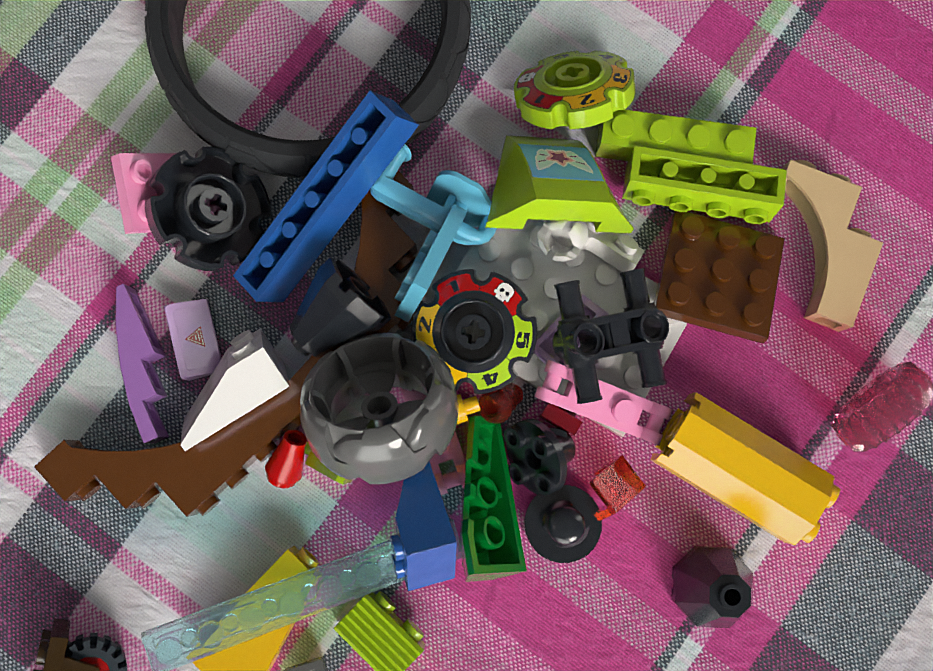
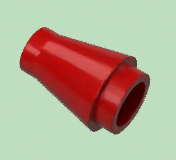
M298 430L286 431L282 441L266 462V477L272 485L279 488H290L301 480L307 438L302 432Z

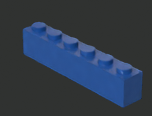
M373 91L367 93L233 276L256 302H284L417 129L419 124L394 100Z

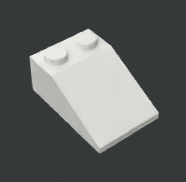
M261 328L254 333H251L250 330L244 331L230 342L232 346L226 350L184 418L180 444L184 451L289 387L285 364Z

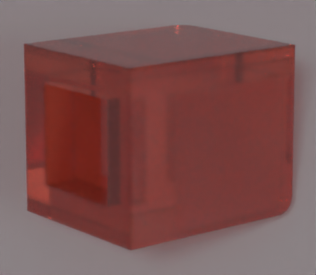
M623 455L603 465L594 473L596 477L590 481V486L605 504L594 516L598 521H601L616 514L646 487Z

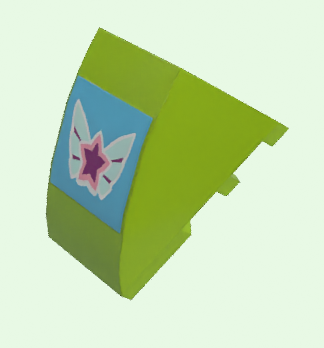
M506 135L485 228L523 229L527 219L593 222L596 232L632 233L634 230L633 226L615 200L593 155L581 141Z

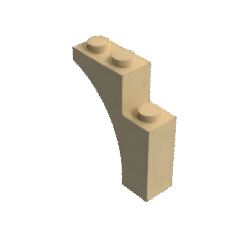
M790 160L781 168L787 170L785 193L796 205L807 224L815 256L813 291L804 318L840 332L854 326L883 242L871 238L872 235L865 230L858 228L847 229L862 189L861 186L851 183V179L844 175L836 173L827 174L819 171L814 164L808 161Z

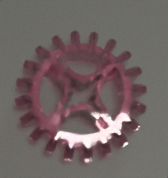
M911 361L899 363L892 368H888L884 373L878 374L872 381L867 382L864 387L859 389L857 393L840 407V411L834 415L831 427L845 446H849L854 452H865L869 449L877 448L881 443L888 442L891 437L899 434L906 426L911 425V422L921 416L922 411L929 407L931 400H933V382L931 377Z

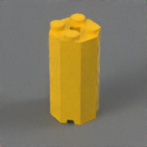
M697 392L689 394L684 402L690 406L685 412L678 408L672 415L662 432L663 437L660 445L655 446L662 452L653 453L650 460L784 543L796 545L800 540L810 543L819 532L821 524L818 521L825 508H830L840 494V488L833 484L834 476Z

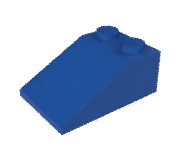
M429 461L422 471L404 479L395 517L396 535L390 536L393 551L391 559L397 579L404 577L408 591L455 578L457 541Z

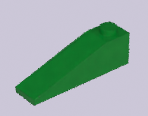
M472 416L469 418L459 539L466 582L494 580L527 571L500 419L482 416Z

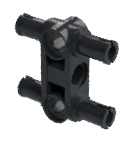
M645 268L620 273L627 307L623 308L624 312L591 319L589 315L585 316L579 280L554 285L562 320L558 321L557 331L552 339L555 354L564 360V365H567V369L572 370L577 404L591 403L603 399L600 393L595 364L599 363L598 359L628 352L636 354L642 388L667 384L659 349L663 348L664 340L668 336L669 322L666 315L657 309V305L655 306L654 302L650 303L644 274ZM577 336L580 341V347L577 345Z

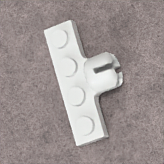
M542 220L544 221L543 226L537 234L538 244L542 252L546 255L551 249L556 253L553 257L555 261L566 262L578 256L582 249H586L621 272L634 270L645 252L628 235L596 232L593 222Z

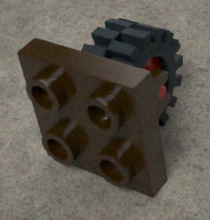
M54 618L52 629H43L35 664L43 665L42 670H33L127 671V663L121 646L117 641L113 643L110 636L104 634L102 638L98 637V633H90L89 637H83V634L76 636L75 641L70 642L68 641L70 620Z

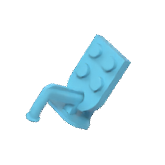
M404 144L371 187L370 193L379 202L431 229L394 298L401 302L395 316L409 322L426 294L452 241L464 245H482L490 241L497 228H485L492 201L484 188L456 171L443 170L439 172L427 197L394 181L393 178L403 162H408L412 157L409 147Z

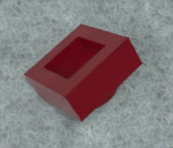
M546 403L538 416L556 428L564 429L571 436H575L583 423L575 418L577 413L551 403Z

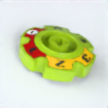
M594 50L588 53L570 51L552 55L538 61V66L525 69L518 76L514 83L516 107L520 109L521 117L525 121L546 129H554L559 126H567L569 129L594 126L612 119L613 112L624 110L632 103L635 97L634 70L627 68V60L623 57L605 51Z

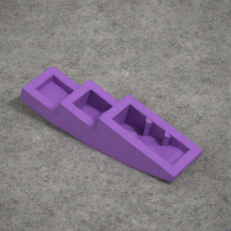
M121 284L116 287V335L121 373L129 406L143 443L156 444L169 437L154 404L168 397L153 365V362L166 357L137 291L125 284Z

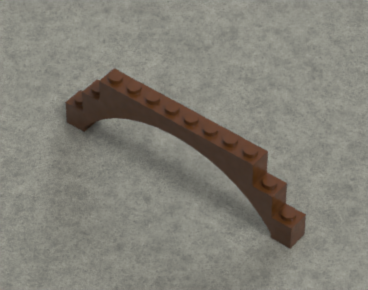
M397 171L393 180L414 191L413 185ZM369 190L361 200L362 223L360 245L354 272L371 287L368 292L372 296V300L378 295L391 316V319L380 330L373 333L394 334L399 328L404 332L412 326L414 314L409 322L395 316L401 302L394 298L402 284L393 274L396 271L401 274L413 264L416 258L414 255L418 252L417 246L391 218L394 214L400 216L402 213L376 200ZM311 355L306 363L288 381V388L186 451L180 445L181 442L169 446L136 451H109L85 448L79 440H63L34 467L64 502L80 499L82 501L87 500L101 488L102 485L99 483L101 481L125 509L137 508L139 506L142 509L146 508L160 496L161 492L158 489L161 488L186 517L194 516L198 513L204 516L219 504L221 500L217 496L229 486L231 489H234L249 476L250 473L246 469L257 459L262 463L273 454L277 448L275 442L286 431L299 430L302 427L300 420L301 389L306 376L322 357Z

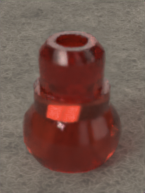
M510 383L499 390L481 394L478 401L481 416L486 421L495 424L507 421L512 411L523 401L521 387Z

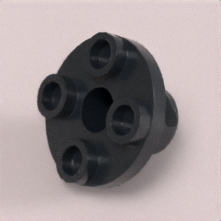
M524 419L507 428L504 432V438L507 443V454L510 461L508 469L511 480L517 485L523 484L531 492L541 496H547L560 490L566 481L567 463L572 461L575 456L576 448L571 435L561 428H549L536 419Z
M563 485L560 490L550 495H536L531 500L525 513V534L534 550L545 559L557 563H571L584 558L595 548L602 531V517L596 502L589 494L575 486Z

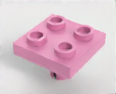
M119 153L111 156L125 234L151 232L146 218L145 202L152 196H157V193L149 183L160 166L177 153Z

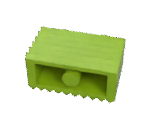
M369 590L333 628L375 671H405L425 648V643L421 640L424 637V633L410 619L403 622L393 612L396 609L395 604L381 591L375 595L372 590Z

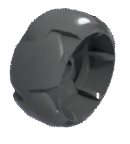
M373 333L351 339L347 344L335 351L328 352L310 370L301 389L300 420L311 450L330 471L348 480L361 478L369 484H387L401 481L417 474L425 468L435 454L441 456L445 452L453 438L458 421L459 404L454 379L447 364L437 351L425 342L417 340L414 343L398 334ZM392 387H400L409 391L421 392L426 397L424 400L407 401L398 404L396 397L390 391ZM366 393L369 394L361 404L363 416L337 424L334 423L339 413L349 403L356 401Z

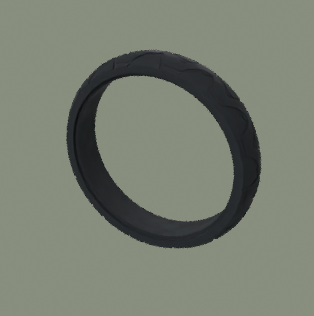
M145 0L147 15L145 16L144 24L151 63L162 90L165 91L166 98L182 121L209 146L225 150V153L236 162L277 176L305 179L335 137L318 140L274 138L243 128L221 115L200 96L188 71L183 46V21L188 0ZM439 0L442 19L435 51L420 80L398 104L419 124L405 143L407 146L431 125L444 108L457 84L463 69L462 64L465 63L469 48L471 32L470 0Z

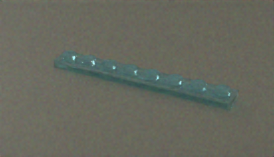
M449 518L457 541L456 560L462 558L459 536L454 520ZM390 540L142 632L141 639L152 671L173 670L403 581L404 577L397 579L391 559L393 551Z

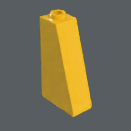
M294 545L287 549L189 651L186 657L200 671H270L322 573L316 567L319 561L304 547L299 550Z

